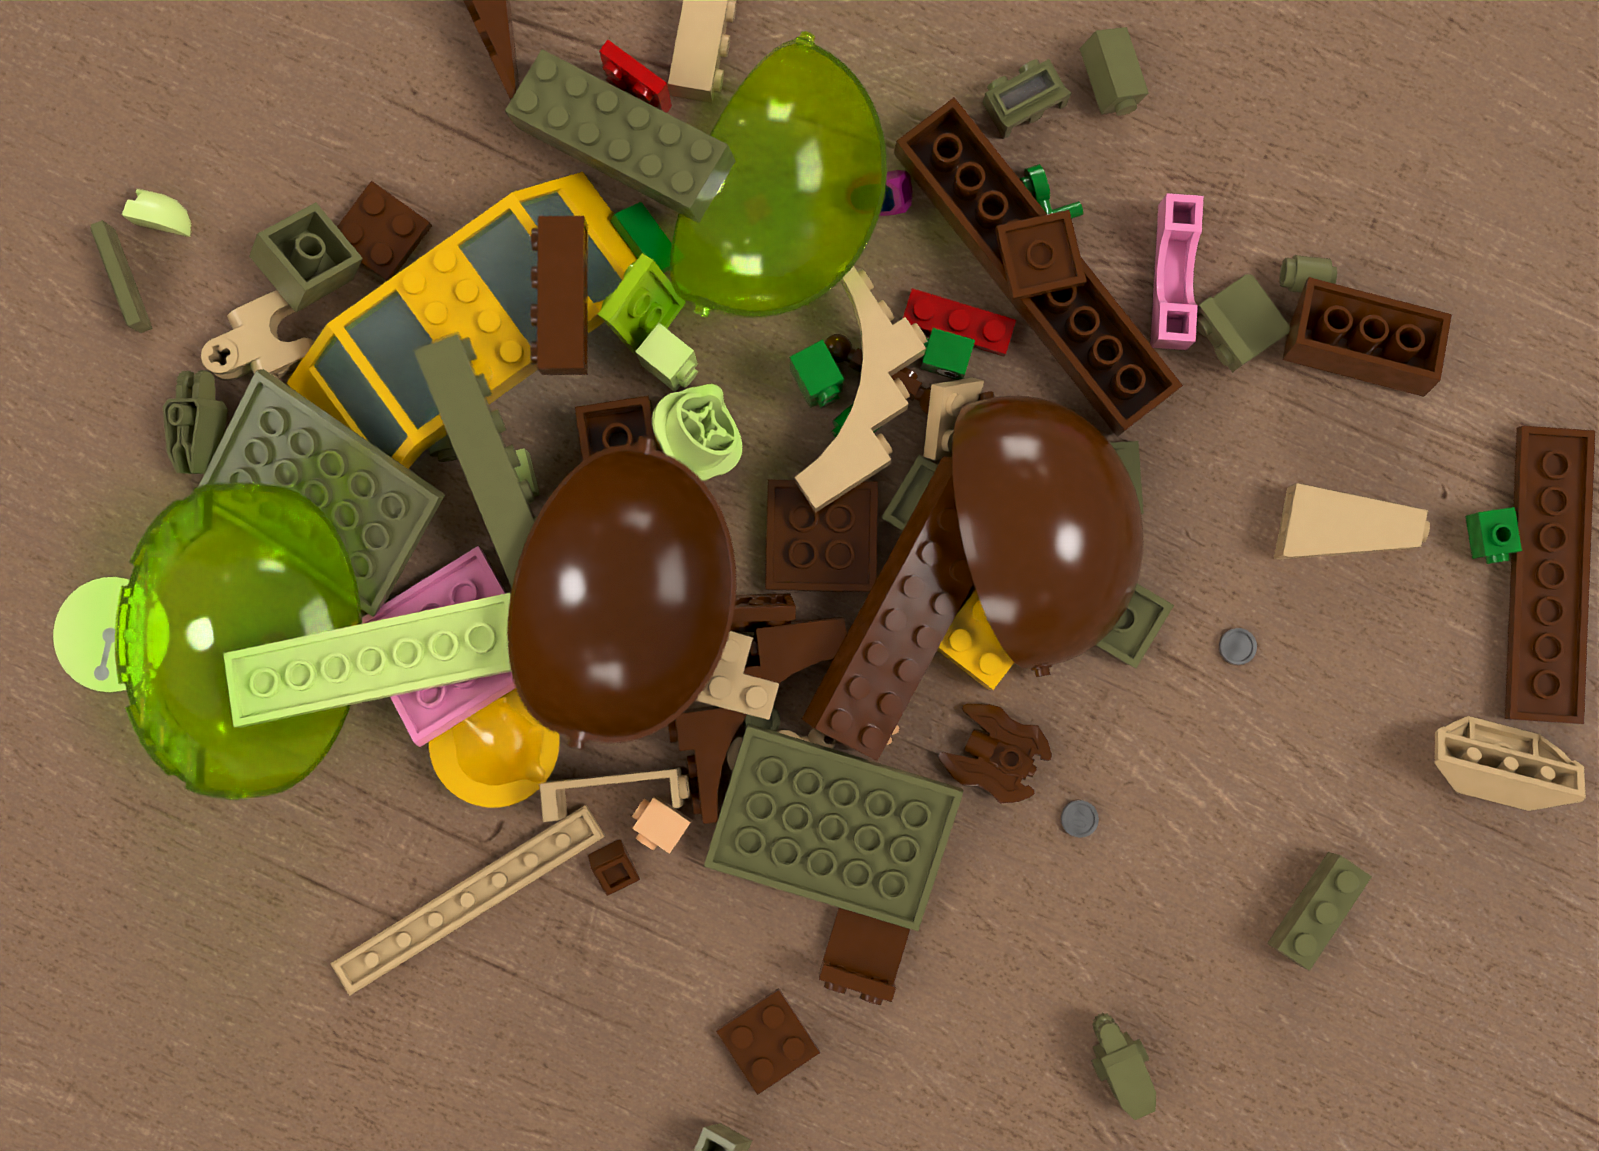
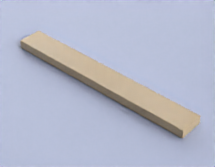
M584 805L332 962L331 966L350 996L605 837V834L588 806Z

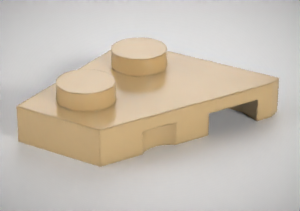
M966 378L931 385L923 457L937 460L942 459L943 456H952L953 433L957 416L966 404L978 401L984 380Z

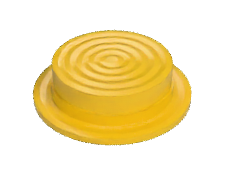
M516 688L429 741V754L432 766L444 786L455 796L470 804L489 808L510 806L536 793L540 789V783L546 782L553 772L560 749V734L545 728L531 716L521 701Z

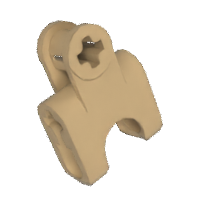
M275 290L231 311L227 318L233 330L209 340L202 348L201 359L206 369L222 380H235L252 371L255 374L256 371L261 369L266 370L279 379L295 371L315 341L306 337L291 342H283L278 339L277 330L281 320L295 311L282 295ZM224 353H227V363L225 365H221L220 363L223 361L222 355Z

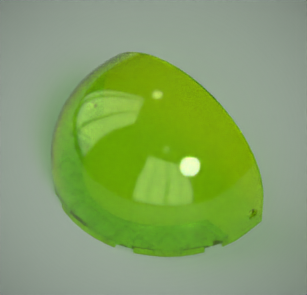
M252 483L206 484L193 489L194 493L185 499H176L169 504L147 528L129 563L134 565L128 586H121L116 612L115 660L118 684H125L130 705L125 709L140 743L150 758L168 776L175 775L186 784V789L198 795L231 800L265 797L290 789L314 771L337 739L351 705L241 728L234 727L223 653L362 624L359 591L351 560L339 533L324 512L310 499L299 492L275 485Z

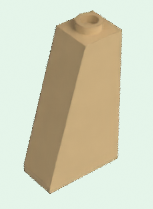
M1296 483L1287 487L1274 559L1287 560L1421 547L1422 542L1426 541L1429 534L1430 522L1426 521L1428 510Z

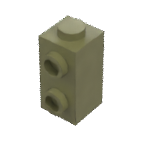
M1127 27L1097 30L1079 49L1100 113L1116 112L1118 116L1129 114L1137 109V104L1149 92Z

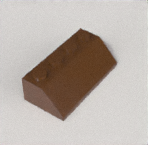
M1308 277L1290 323V331L1287 334L1282 360L1424 397L1441 381L1452 314Z

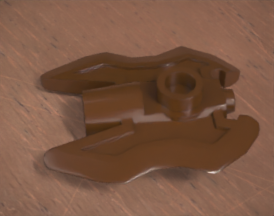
M965 704L962 708L963 712L989 735L974 729L964 748L966 752L978 759L941 752L939 754V761L963 786L981 787L989 791L1000 804L1020 802L1033 796L1035 793L1034 789L1029 785L1024 786L1021 783L1022 779L1025 780L1027 776L1033 778L1037 766L1033 764L1035 761L1033 756H1040V760L1050 761L1052 758L1049 742L1039 726L1020 724L1011 719L1002 707L991 704Z

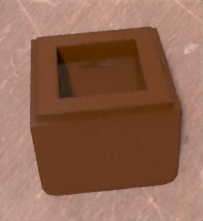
M620 839L588 855L591 870L607 896L640 880L636 868Z

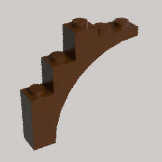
M833 617L791 622L779 626L753 627L754 635L751 636L753 639L749 655L750 658L757 659V664L745 665L743 673L781 683L795 672L820 661L834 659L847 636L845 618ZM718 706L686 709L678 718L668 724L670 743L677 742L679 751L693 750V755L687 756L689 778L696 777L698 792L691 793L694 815L700 814L703 824L718 822L717 793L722 765L733 736L747 716L745 713Z

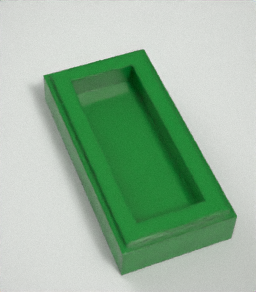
M641 201L615 213L611 218L610 222L637 259L642 253L655 261L663 273L678 266L683 260L682 256Z

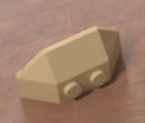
M1470 716L1457 720L1446 727L1443 726L1435 732V765L1457 793L1527 811L1582 802L1586 798L1584 766L1576 760L1571 761L1561 749L1540 734Z

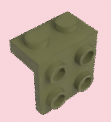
M1251 274L1244 275L1213 298L1210 296L1197 306V330L1208 338L1215 348L1218 359L1222 364L1228 366L1232 373L1290 331L1287 321Z

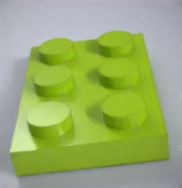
M642 253L636 262L628 266L624 273V279L616 290L605 298L598 316L628 349L636 355L635 351L658 323L667 329L686 304V301L655 261Z

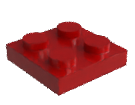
M607 40L599 50L603 63L602 68L607 76L606 81L667 113L672 107L667 82L614 43Z

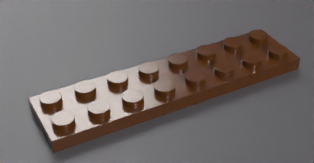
M1520 426L1516 429L1513 507H1515L1522 551L1511 553L1505 719L1584 724L1595 430Z

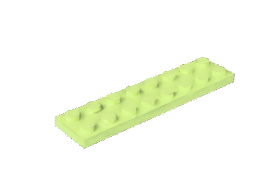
M511 593L223 653L233 726L241 728L511 672L507 639Z

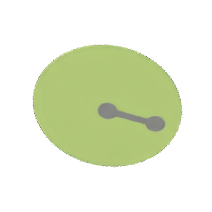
M119 577L95 579L73 591L59 609L53 629L54 648L61 666L79 684L102 692L123 691L143 682L160 664L168 642L167 619L159 601L144 586L132 580Z

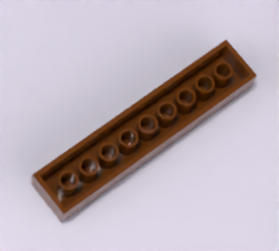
M955 97L896 141L894 155L1117 437L1183 386L1082 257L1081 260L1087 281L1085 285L1012 301L995 228L998 225L1047 215V213Z

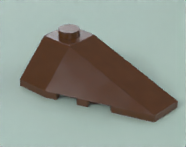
M463 0L511 100L519 88L510 0Z

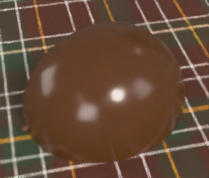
M993 391L979 394L980 401L966 404L960 410L954 427L952 471L960 532L979 600L998 642L1015 664L1021 668L1035 671L1036 677L1050 675L1049 668L1052 665L1069 661L1097 645L1115 627L1126 611L1134 594L1142 565L1144 541L1141 509L1135 487L1120 456L1102 433L1085 418L1071 409L1042 398L1019 395L994 397Z
M639 437L638 442L633 445H621L604 449L593 454L574 468L554 490L540 511L525 542L516 569L510 596L507 628L508 654L513 681L521 701L531 716L550 731L566 735L569 738L567 746L583 749L584 743L589 742V740L604 743H623L638 740L666 727L678 718L703 691L721 659L730 633L736 599V565L731 536L724 515L716 499L698 475L674 457L657 451L653 447L654 440L650 438Z

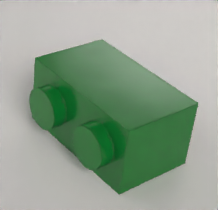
M823 339L789 357L790 372L810 408L819 405L820 409L839 400L838 394L842 392L844 378Z

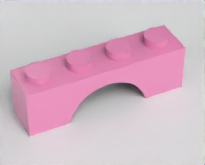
M1167 193L1158 205L1150 341L1153 348L1187 350L1196 341L1197 304L1195 303L1193 293V274L1197 245L1202 232L1204 196Z

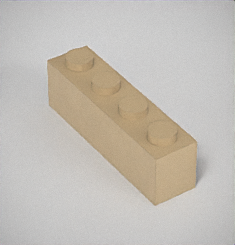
M683 0L668 79L670 96L713 103L714 92H721L724 70H720L719 65L721 56H728L730 35H726L725 32L727 22H734L737 6L736 0Z

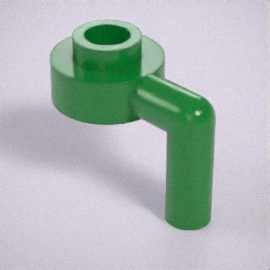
M1038 164L1024 169V177H1021L1020 181L1047 214L1070 210L1072 219L1084 214L1080 201L1052 210L1049 201L1050 188L1043 167Z

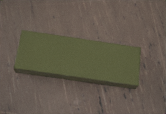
M103 220L91 224L92 235L126 325L139 333L153 329L116 230Z

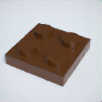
M371 180L337 228L363 258L361 263L385 281H388L398 273L430 230L432 224Z
M1070 210L996 226L995 232L1012 301L1082 286L1087 282Z
M780 988L719 1027L716 1031L757 1095L820 1054L819 1048Z

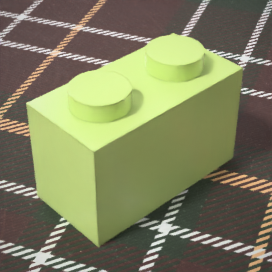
M660 323L635 351L641 366L674 392L680 386L686 388L698 373L695 369L698 363L694 350Z

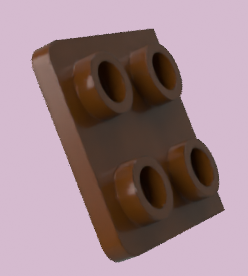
M838 908L818 973L819 980L825 981V988L845 994L846 989L860 992V999L873 1004L881 1005L883 1000L892 1002L896 990L894 982L910 929Z

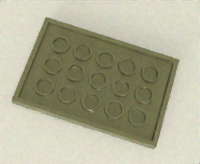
M264 369L255 372L195 492L371 616H375L387 601L445 496L441 491Z
M748 723L704 867L918 931L964 793L963 788Z

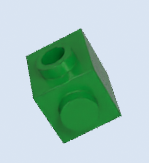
M1515 507L1477 512L1465 516L1472 559L1485 557L1486 564L1510 561L1509 554L1522 551Z

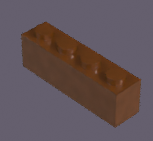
M538 216V228H532L531 230L532 251H538L537 266L531 267L532 289H537V303L531 304L532 327H537V341H531V363L537 364V369L542 375H588V224L584 216Z

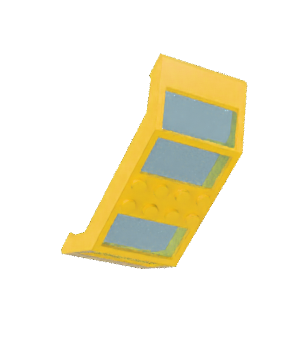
M583 172L514 191L327 323L287 383L290 388L409 469L425 450L448 434L413 351L415 347L459 331L462 339L469 337L477 359L471 361L477 375L484 373L492 395L486 397L488 404L494 402L538 370L537 364L531 363L530 356L531 341H537V327H532L531 304L537 303V289H532L531 267L537 266L538 251H532L531 230L532 228H538V216H584L588 224V333L604 323L598 316L602 309L603 301L610 293L616 290L624 279L626 269L630 264L637 261V257L610 222L614 215Z

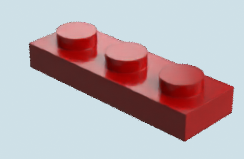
M914 288L911 289L903 318L906 317L910 325L917 323L925 333L931 334L932 328L974 339V348L1003 357L1006 355L1016 323L1015 319Z

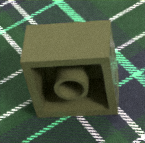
M316 202L257 233L249 255L295 312L302 310L351 282L363 260L361 255Z

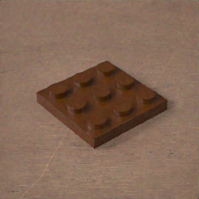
M768 479L765 590L870 593L876 582L878 482L864 481L815 513L795 480Z

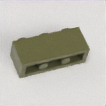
M1328 852L1267 944L1298 966L1310 971L1372 876L1343 856Z

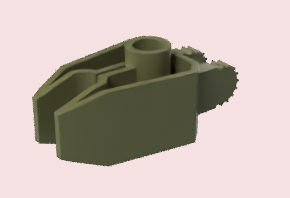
M201 370L195 374L191 371H181L176 380V398L168 399L163 405L167 454L177 473L205 474L224 436L228 408L223 401L215 400V378L211 371Z
M1103 1012L1102 1014L1098 1013V1016H1095V1019H1093L1092 1025L1094 1026L1093 1029L1099 1044L1093 1046L1096 1058L1091 1060L1100 1081L1107 1080L1112 1094L1122 1109L1134 1120L1155 1112L1156 1090L1144 1063L1149 1060V1057L1141 1040L1133 1041L1127 1032L1122 1033L1111 1015L1109 1016Z

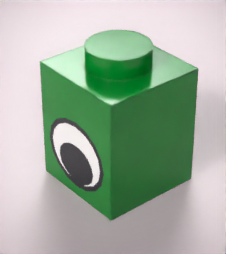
M932 328L930 337H926L927 342L924 343L926 350L924 355L920 357L923 359L920 369L955 380L963 379L975 340Z

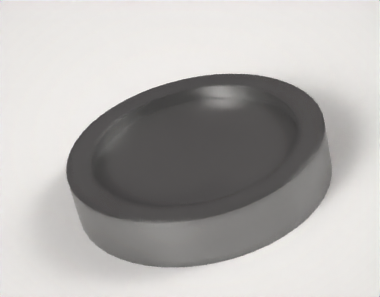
M1242 628L1228 630L1219 641V652L1222 658L1233 665L1248 663L1254 658L1257 651L1255 637L1248 630Z
M1072 801L1064 807L1061 813V824L1064 830L1074 837H1087L1098 826L1099 817L1097 810L1086 801Z

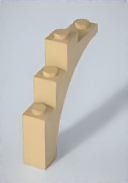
M852 263L839 271V281L852 303L860 330L863 358L861 380L852 410L837 437L816 461L795 477L796 484L815 513L890 465L891 458L889 454L893 450L882 433L876 436L873 431L907 410L909 403L906 399L910 397V394L899 378L893 381L891 376L922 357L926 350L924 343L927 342V339L917 323L910 325L906 317L892 325L890 321L894 319L891 310L883 300L877 302L870 291L874 288L870 278L863 269L857 272Z

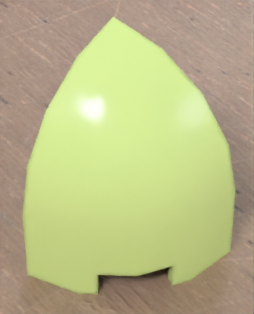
M141 189L136 190L138 197L135 201L127 200L122 216L133 224L190 237L191 222L186 209L177 200L164 194Z

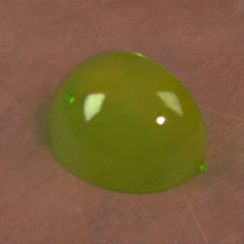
M802 31L800 37L798 36L795 39L784 42L773 49L754 67L738 87L710 133V136L728 144L735 163L699 223L678 213L671 247V281L676 294L683 300L695 305L693 312L702 317L708 318L710 312L735 318L758 319L774 317L794 311L813 302L833 288L851 270L863 253L876 227L882 209L887 177L885 139L879 116L869 94L857 76L832 53L817 46L814 43L816 37L809 32Z

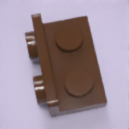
M791 594L736 595L730 631L753 632V627L779 626L791 623V620H796V605Z

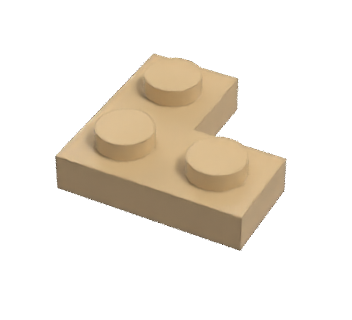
M730 631L721 659L707 685L696 698V701L770 720L779 683L743 673L753 637Z

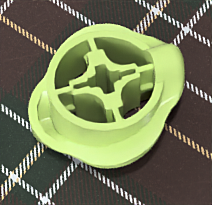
M706 384L670 393L663 397L656 405L652 414V428L665 454L685 464L702 481L726 474L737 465L742 455V439L733 418L725 406L723 391L719 386Z

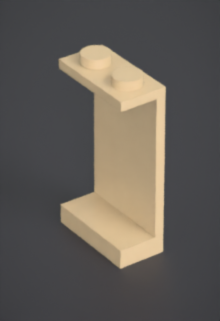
M681 767L540 783L543 822L557 821L568 816L565 789L651 779L670 778L673 808H679L685 804L684 798L691 796L689 775H682Z

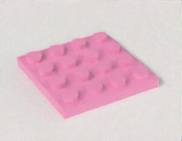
M477 546L383 604L375 616L367 614L352 623V625L355 626L506 594V591L483 550ZM512 672L391 696L390 698L414 744L421 747L510 692L516 686L513 681Z

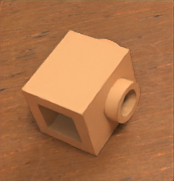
M654 796L650 802L644 798L632 815L637 820L632 829L639 833L636 839L648 848L655 850L659 846L670 854L693 820L658 796Z

